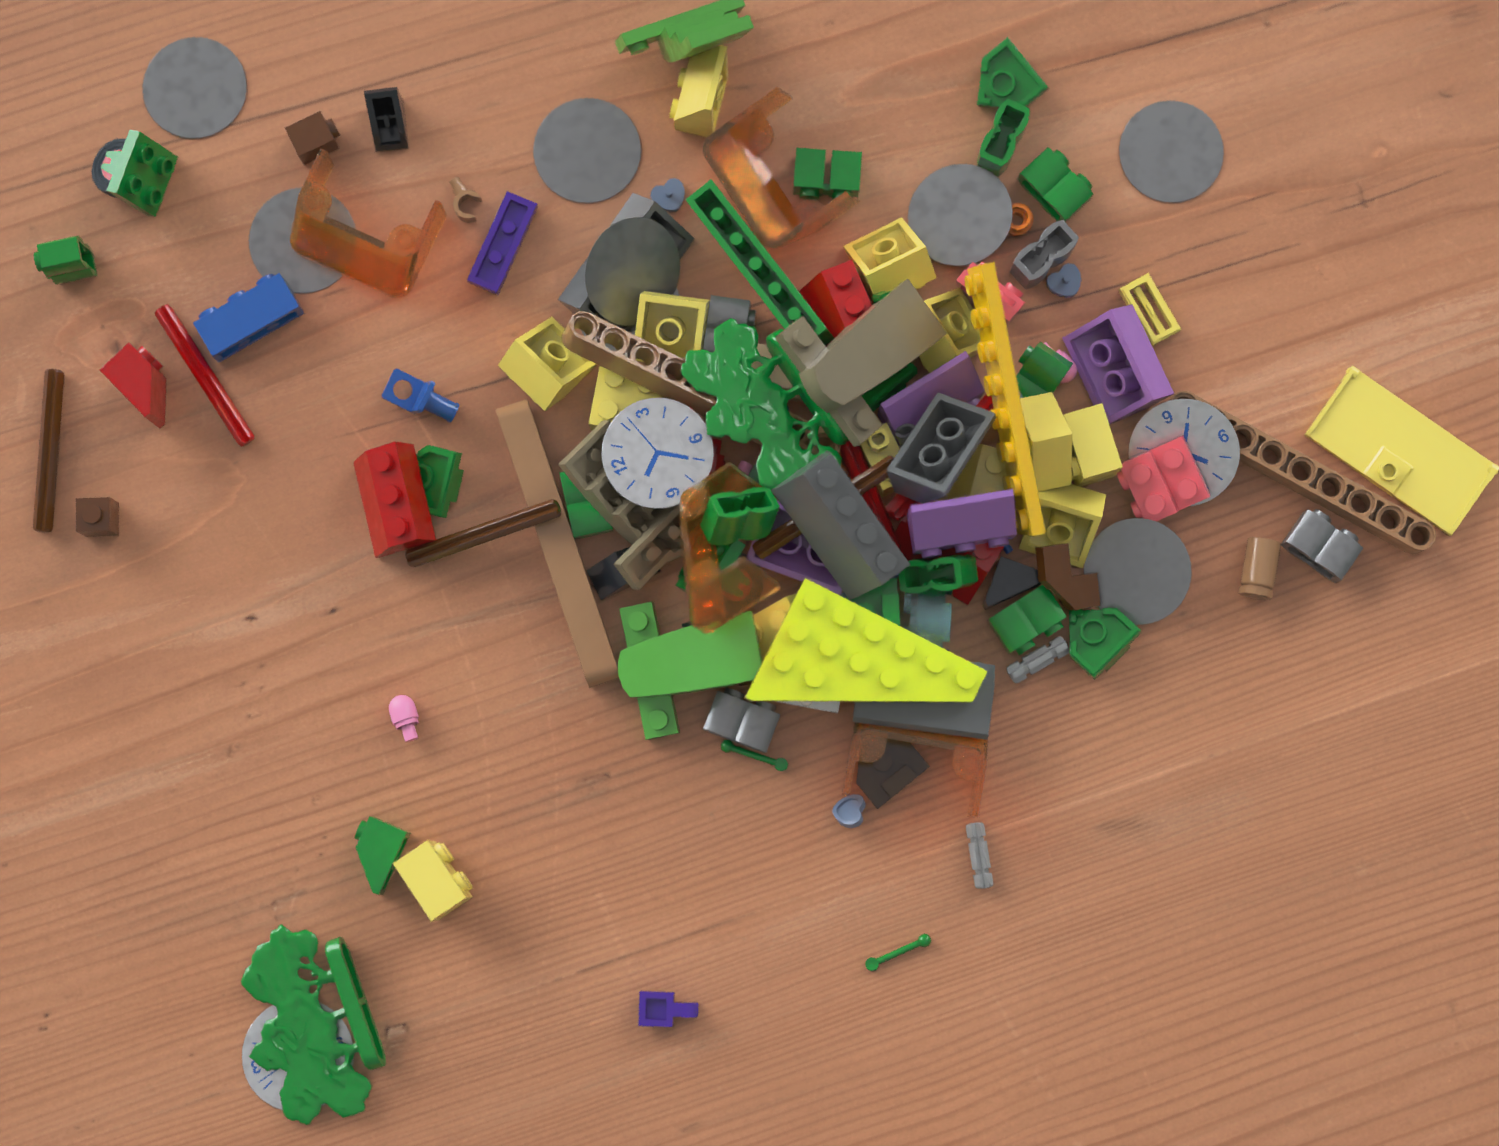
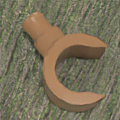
M459 177L450 180V185L454 189L453 208L460 220L467 223L477 221L475 216L461 212L460 205L466 199L482 202L481 196L473 190H467L465 185H462Z

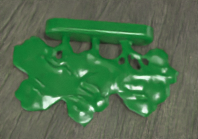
M730 318L714 329L715 351L711 353L703 349L689 350L685 356V363L681 367L683 377L696 391L705 392L717 397L716 404L710 411L706 412L707 435L715 437L728 435L733 441L745 444L753 438L758 439L762 443L761 454L758 456L756 463L759 483L762 487L769 489L775 488L826 450L834 456L841 466L842 458L838 451L830 446L819 444V427H822L830 440L836 445H844L850 440L831 414L821 409L809 397L802 384L799 370L775 339L783 329L776 330L766 338L767 349L772 356L770 359L760 356L758 352V333L756 328L747 324H738L735 319ZM755 361H759L761 364H763L762 366L756 369L751 367L752 363ZM776 365L780 367L793 386L788 391L782 389L780 385L772 382L770 379V375ZM799 395L813 414V418L808 422L794 419L787 409L788 400ZM795 424L803 426L799 431L792 428ZM806 430H810L807 436L811 441L807 449L803 450L799 445L800 437ZM817 445L819 452L814 455L812 454V449Z
M281 924L277 929L271 931L268 942L257 946L256 951L252 955V962L246 968L241 979V985L254 999L277 1007L276 1018L266 1020L261 1031L262 1041L256 1043L249 1057L266 1071L282 1069L287 1072L284 1085L279 1092L283 1113L287 1119L291 1121L298 1120L301 1124L308 1125L320 1113L322 1104H327L343 1118L365 1111L364 1101L368 1098L372 1085L368 1078L353 1069L351 1062L354 1054L359 1052L363 1064L369 1070L385 1066L386 1057L348 945L342 937L329 940L325 944V954L330 967L329 971H325L313 962L314 955L318 950L316 935L306 929L292 933ZM308 957L310 963L304 964L300 962V958ZM300 968L312 970V977L318 976V980H304L299 977L298 970ZM327 983L336 984L343 1004V1008L331 1013L322 1009L318 998L323 984ZM317 985V990L313 994L309 993L310 986ZM347 1017L356 1043L352 1045L338 1043L336 1039L337 1022L341 1018ZM344 1056L345 1062L339 1066L336 1065L335 1060Z

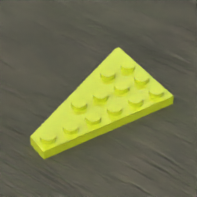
M805 578L745 699L749 701L973 702L988 671Z

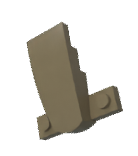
M906 279L884 298L873 304L854 323L847 326L827 347H825L804 316L795 320L778 334L775 339L799 370L802 384L809 397L821 409L831 414L852 445L856 447L882 426L861 395L908 365L945 336L947 332L909 279Z
M603 420L558 465L598 513L632 545L614 563V566L632 589L640 590L666 562L675 560L688 551L700 531V524L709 498L721 492L708 476L697 493L675 506L648 508L627 500L612 486L603 467L602 443L611 423L610 420Z

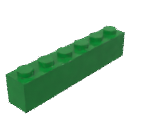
M712 179L685 199L784 329L795 320L804 316L825 346L835 339Z

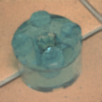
M933 589L917 594L905 593L904 613H910V627L903 628L943 648V642H950L952 603H945L946 595H953V590L939 591Z

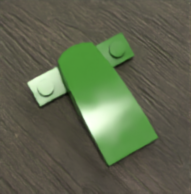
M719 0L621 33L615 44L619 54L630 51L631 55H636L649 49L648 44L658 42L664 60L676 62L708 51L719 45L734 42L750 32L754 26L749 15L738 18L737 14L746 6L744 0Z
M654 602L619 608L627 648L620 652L618 676L626 693L631 698L638 699L646 740L680 733L673 695L699 692L753 681L763 662L753 611L702 622L660 635Z

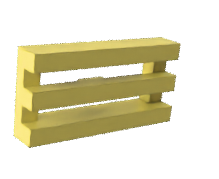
M1149 273L1119 289L1125 304H1133L1152 347L1181 331L1179 324ZM1144 284L1170 327L1169 329H1164L1140 285ZM1131 290L1134 291L1136 297L1141 303L1143 309L1145 310L1147 316L1152 322L1158 335L1155 336V334L1153 333L1151 327L1149 326L1144 315L1139 309L1137 303L1130 293Z

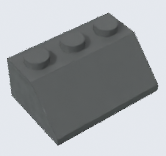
M937 392L886 470L894 492L922 504L946 497L997 418L996 413Z

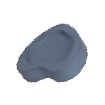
M671 178L665 185L656 186L651 190V200L657 202L667 212H676L683 204L685 189L682 182L677 178Z
M1071 263L1065 264L1060 272L1050 274L1047 279L1048 289L1060 297L1075 296L1081 284L1080 271Z
M848 795L835 804L832 812L842 826L856 828L863 822L862 811L866 803L861 795Z

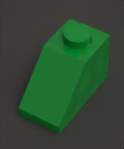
M369 816L368 821H361L354 838L359 840L356 850L372 893L383 895L396 868L393 863L400 859L411 833L381 819Z

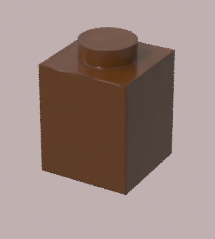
M321 111L285 127L304 165L340 149L335 140L340 134L332 118L325 120Z
M110 497L76 498V532L85 537L119 536V503Z

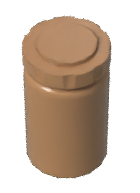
M1248 538L1241 576L1242 586L1239 588L1240 595L1255 600L1272 599L1273 592L1271 590L1275 585L1281 549L1280 542L1267 538Z

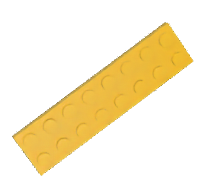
M995 263L981 264L967 269L968 276H965V288L968 296H973L975 309L971 310V319L974 329H979L981 342L977 344L978 356L981 363L985 362L988 375L984 376V388L987 396H992L994 409H991L990 412L996 413L997 416L992 427L994 430L998 429L1000 442L996 444L998 459L1000 463L1005 462L1006 476L1002 478L1004 490L1013 489L1017 533L1029 536L1045 534Z

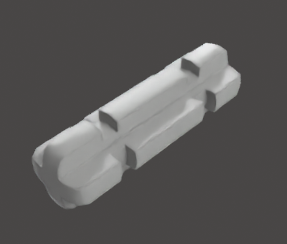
M1059 636L1049 642L1050 646L1046 647V645H1043L1022 657V662L1016 661L1010 664L1006 669L1011 680L1014 683H1019L1027 678L1026 674L1030 673L1033 675L1055 662L1053 658L1057 657L1060 659L1067 655L1070 650L1066 641Z
M983 822L969 823L966 825L967 838H970L971 842L968 843L972 870H975L976 874L973 875L974 884L977 889L990 888L994 883L992 873H989L988 869L991 868L987 841H984L983 837L986 836L985 826Z

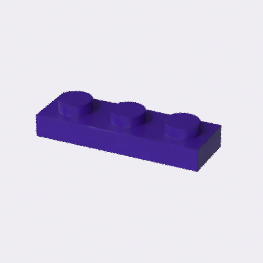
M506 192L467 278L468 283L499 295L537 211V203L511 192Z

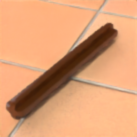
M47 369L44 373L33 529L37 532L45 533L53 530L65 375L63 371L58 369Z
M892 455L882 459L851 480L860 495H863L889 478L886 470L894 459ZM790 519L770 532L767 537L753 543L752 548L758 558L764 559L802 533L794 521Z
M550 499L439 538L436 541L408 549L405 552L407 563L410 567H417L561 516V508L557 500Z

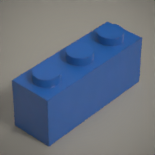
M280 273L275 276L274 274H268L256 282V287L247 292L242 290L234 293L227 299L228 303L219 308L211 307L206 309L198 316L199 319L193 322L216 361L220 363L305 314Z

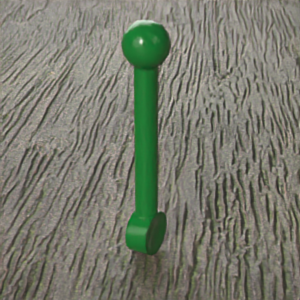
M724 740L721 743V750L725 753L732 751L775 766L778 771H784L788 767V762L784 758L774 759L738 747L730 740Z
M921 934L918 940L878 958L870 957L865 962L866 968L869 971H875L879 964L917 947H928L931 944V938L927 934Z

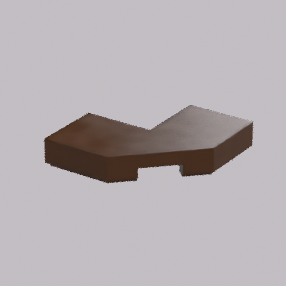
M1068 543L1035 547L1039 582L1046 589H1051L1067 610L1100 606L1097 573L1072 576Z

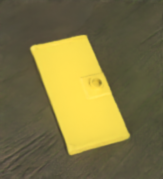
M1353 365L1346 370L1341 383L1305 433L1307 438L1314 441L1360 473L1368 481L1399 500L1449 536L1455 532L1487 484L1499 471V466L1470 448L1363 374Z

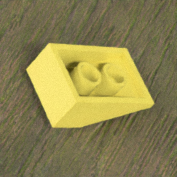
M719 45L689 58L687 69L681 68L677 87L682 88L680 98L673 99L670 110V118L674 119L675 130L713 139L728 79L727 46Z

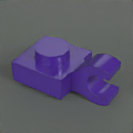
M640 991L638 1026L673 1027L674 1017L697 1018L699 1003L674 1002L675 992Z

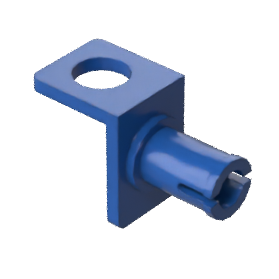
M399 369L393 370L381 395L383 399L413 414L421 413L425 409L447 420L449 423L454 419L460 405L433 392L435 382H423ZM399 380L407 381L412 387V393L407 399H399L394 394V385Z

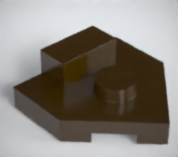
M861 735L856 784L876 809L880 808L930 767L909 740Z

